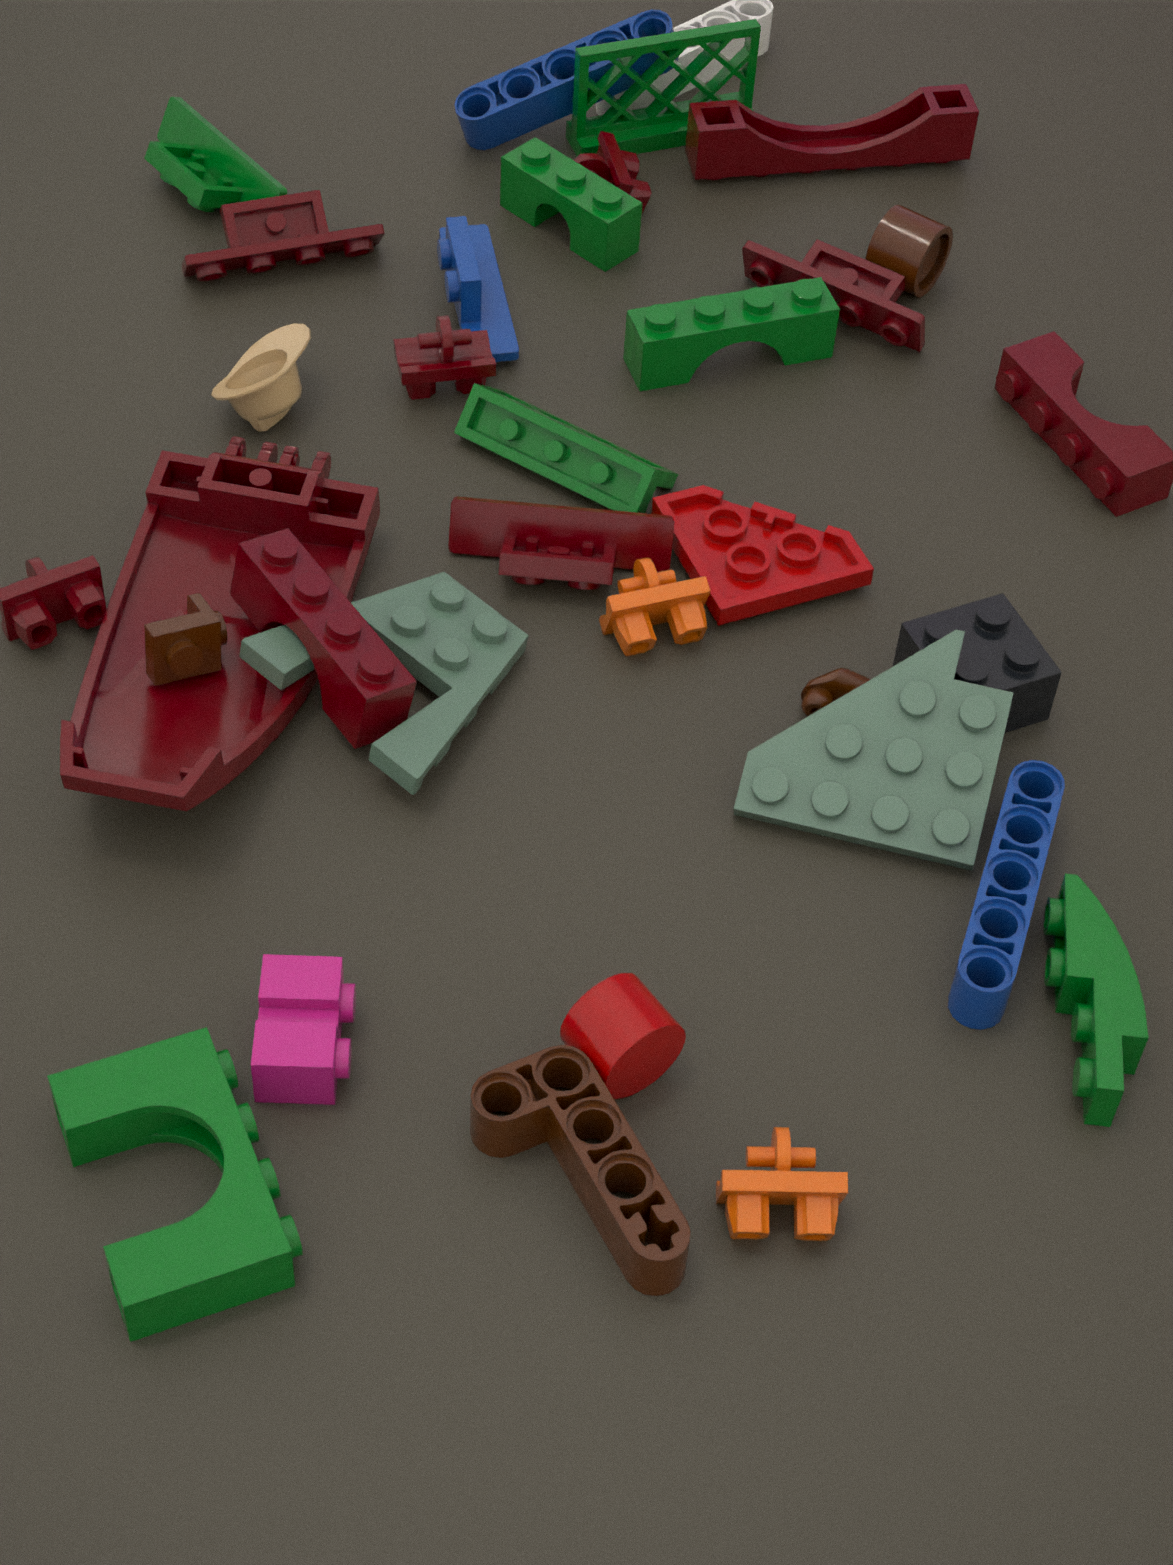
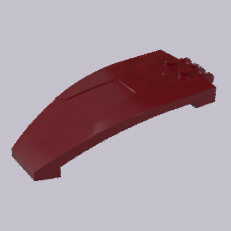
M233 436L229 441L225 454L214 452L208 458L162 450L145 491L147 498L146 508L101 623L71 720H61L60 776L64 789L188 811L230 783L261 755L293 719L315 685L318 676L314 669L281 691L239 657L241 641L246 637L261 632L230 595L238 543L289 528L346 598L352 602L380 516L379 488L328 479L331 469V453L318 451L310 469L299 467V448L286 445L279 463H277L278 447L276 443L271 442L263 443L257 459L246 458L245 439ZM200 593L213 611L221 613L226 624L228 639L226 645L221 646V670L154 686L146 674L144 624L187 615V595Z

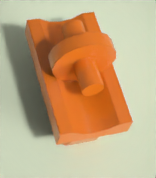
M650 558L637 559L634 562V577L618 580L619 594L607 597L606 615H602L599 618L603 635L614 633L625 656L645 653L654 648L657 639L652 625L666 622L669 624L675 644L683 645L697 642L703 639L707 630L704 605L711 591L706 576L676 582V575L672 569L657 572Z
M773 1127L771 1147H746V1167H771V1171L722 1170L721 1179L716 1182V1203L725 1204V1215L731 1239L757 1240L767 1238L769 1236L770 1204L794 1205V1239L828 1241L835 1234L838 1206L848 1194V1172L791 1171V1168H815L816 1149L812 1147H791L789 1127Z

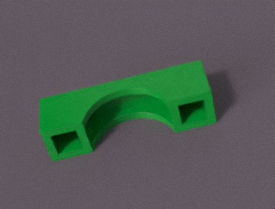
M819 277L627 310L623 359L640 392L689 383L696 369L710 355L726 346L739 342H761L773 347L785 366L831 358L833 356L840 308L823 279Z

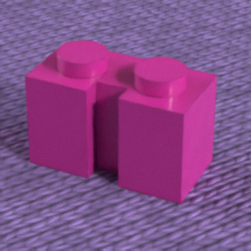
M263 954L258 995L259 1013L258 1020L255 1022L251 1057L254 1102L335 1105L337 1078H350L351 1038H341L342 1023H354L356 984L344 983L343 957Z

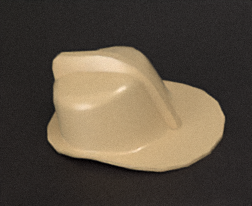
M293 323L266 334L243 354L227 377L213 388L212 397L216 400H228L238 415L249 421L258 432L268 431L288 413L291 406L301 397L302 385L296 361L311 339V330L305 324Z

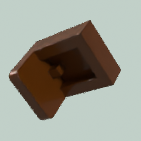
M200 593L187 595V615L144 624L146 674L154 686L221 670V646L226 645L228 639L226 624L221 613L213 611Z

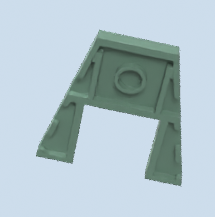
M445 572L351 602L410 674L439 696V698L371 745L368 760L412 795L421 788L423 778L432 766L437 767L447 754L452 740L462 727L466 728L476 716L479 705L488 693L492 695L525 652L529 637L528 634ZM286 625L246 637L241 641L239 657L281 691L315 669L305 646L298 636Z

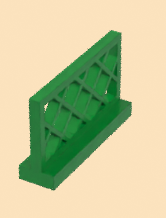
M756 19L576 48L572 120L566 121L565 136L576 156L578 157V155L583 153L596 154L598 152L599 143L597 138L600 131L613 133L620 150L636 154L685 146L689 103L737 100L753 111L752 102L761 26ZM745 38L744 47L730 61L720 53L732 39ZM700 45L704 49L686 68L675 60L687 47ZM654 52L659 56L642 75L631 68L643 54ZM715 58L724 67L707 84H704L696 76ZM605 60L611 61L614 65L597 83L588 77L589 63ZM670 65L680 74L661 92L652 83ZM626 73L635 82L617 100L607 90ZM733 75L740 79L738 92L716 94ZM690 82L700 90L691 100L672 101ZM645 90L655 97L648 107L633 110L628 108ZM600 98L611 105L603 115L586 117L587 111Z

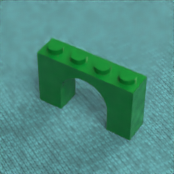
M207 1027L47 1076L55 1113L73 1167L139 1146L167 1142L182 1144L199 1150L213 1160L223 1173L220 1184L213 1196L191 1216L174 1224L103 1246L110 1282L130 1342L295 1286L293 1258L303 1255L295 1222L290 1214L279 1218L273 1202L274 1199L281 1197L275 1170L268 1157L257 1160L252 1144L259 1142V1134L252 1110L248 1102L236 1105L231 1090L238 1088L239 1085L232 1058L227 1049L216 1052Z

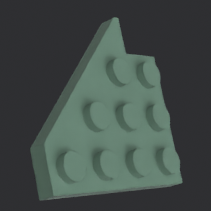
M956 629L748 751L733 808L734 815L972 871L1013 692L954 679L965 631Z

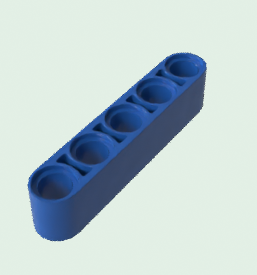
M651 9L641 12L466 88L457 96L454 104L466 142L470 147L477 150L491 149L572 114L576 48L674 32L671 17L661 10ZM654 52L643 54L631 68L642 75L659 56ZM609 60L589 63L588 77L597 83L614 64ZM669 65L661 75L667 73L673 68ZM624 73L607 92L614 96L626 91L635 81Z
M1029 760L1021 762L1014 767L1010 774L948 996V1009L952 1017L960 1024L971 1029L983 1030L992 1028L1001 1021L1017 974L1065 789V780L1061 772L1053 765L1044 761Z

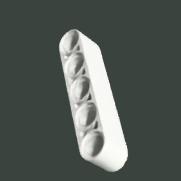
M731 0L673 29L674 32L756 19L761 26L758 49L759 57L767 52L769 48L774 7L770 0ZM745 38L732 39L720 53L730 61L744 47ZM700 45L687 47L679 55L678 62L686 68L704 49ZM714 58L696 77L703 83H706L724 66ZM673 68L667 73L660 75L652 85L662 92L680 73ZM690 82L677 96L696 87ZM645 90L628 108L633 110L648 107L655 97ZM625 91L614 95V97L618 100ZM605 100L596 103V113L603 115L611 105Z

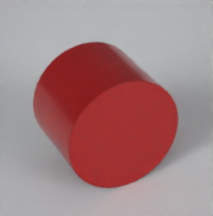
M633 973L616 974L593 986L572 1006L560 1028L562 1042L566 1046H573L586 1054L615 1099L636 1094L655 1082L677 1059L686 1040V1033L682 1026Z

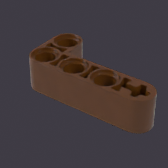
M557 1045L488 1071L480 1076L472 1086L470 1101V1135L473 1144L478 1150L491 1157L504 1158L547 1142L627 1282L635 1290L644 1295L651 1296L669 1294L678 1288L685 1276L691 1230L688 1222L586 1054L573 1046ZM565 1087V1088H568V1089H570V1090H568V1091H557V1090H554V1089H552V1088ZM503 1111L508 1112L511 1115L496 1116L491 1113ZM591 1138L598 1139L603 1143L589 1144L582 1140ZM620 1191L629 1192L636 1197L623 1199L612 1195V1193Z

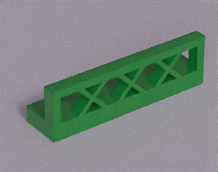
M476 383L472 387L454 431L455 434L614 511L645 513L656 487L672 489L679 475L503 390Z

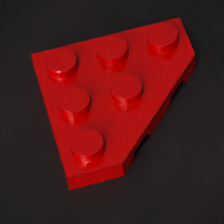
M705 485L653 497L651 514L669 515L674 518L672 549L690 579L706 576L711 592L705 604L718 625L871 585L874 568L849 531L830 525L827 526L825 532L796 523V514L758 502H754L751 508L723 500L724 491Z

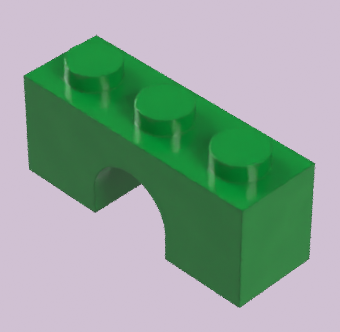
M536 137L501 157L500 206L533 227L560 212L565 218L570 231L569 250L604 272L639 251L642 215L641 201Z

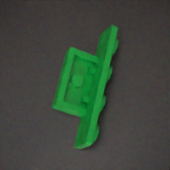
M173 96L169 98L157 134V139L160 142H149L144 159L160 172V178L164 182L177 187L187 196V202L191 206L204 212H214L216 208H221V205L287 195V189L182 98Z

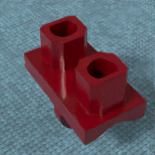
M600 131L597 138L599 143L598 152L596 154H580L574 161L641 201L643 214L652 192L648 182L636 180L640 165L637 154L620 150L613 133Z
M448 315L436 317V332L419 333L417 337L393 339L394 355L402 386L406 385L409 398L412 400L431 398L436 393V382L454 380L456 391L470 394L474 383L485 386L487 377L496 376V361L491 353L487 330L471 331L470 328L452 330Z
M93 555L47 570L40 557L28 559L25 562L28 578L0 588L1 625L5 636L9 642L21 638L32 650L52 643L58 635L57 624L74 618L79 627L88 630L101 625L107 610L100 565Z

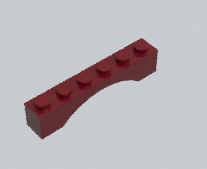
M966 84L920 87L903 100L875 114L850 122L825 126L796 125L776 121L750 110L737 100L689 103L685 153L695 180H719L740 176L764 177L769 174L794 172L806 174L821 170H856L861 167L888 165L900 167L905 164L948 163L956 160H969L979 110Z

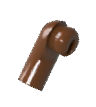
M838 668L811 679L801 692L802 711L808 717L871 679L848 668Z

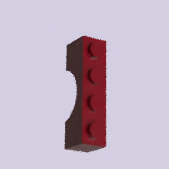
M1055 331L1003 348L995 383V389L1000 397L1013 407L1028 423L1031 430L1048 444L1059 456L1062 463L1068 466L1090 489L1091 493L1097 499H1100L1116 517L1168 498L1173 483L1172 449L1148 425L1130 426L1103 420L1087 411L1077 401L1075 397L1084 361Z
M289 528L238 543L230 589L231 597L260 632L284 624L298 636L309 653L318 676L322 709L353 748L357 749L375 742L407 720L417 681Z

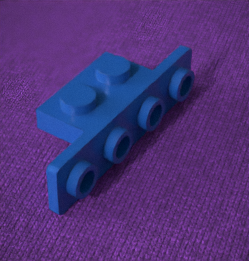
M466 216L447 217L446 227L439 229V239L437 240L438 262L440 270H447L445 271L446 298L448 303L454 302L460 329L470 328L471 331L487 330L491 353L495 361L517 360L519 358V346L489 228L485 224L468 225Z

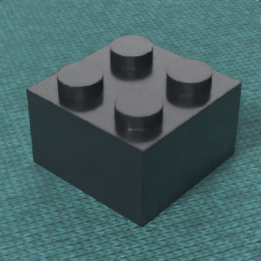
M1003 593L901 623L893 666L956 629L965 631L954 679L1013 692L1005 733L1049 719L1062 672Z

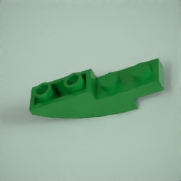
M1065 873L1058 897H1048L1045 905L1043 931L1044 935L1053 936L1054 948H1049L1047 951L1044 983L1045 986L1055 988V1013L1072 1015V1042L1081 1043L1082 1057H1077L1075 1061L1072 1091L1074 1097L1083 1098L1084 1124L1110 1127L1124 1093V1074H1135L1148 1041L1145 1005L1136 971L1115 924L1078 875Z

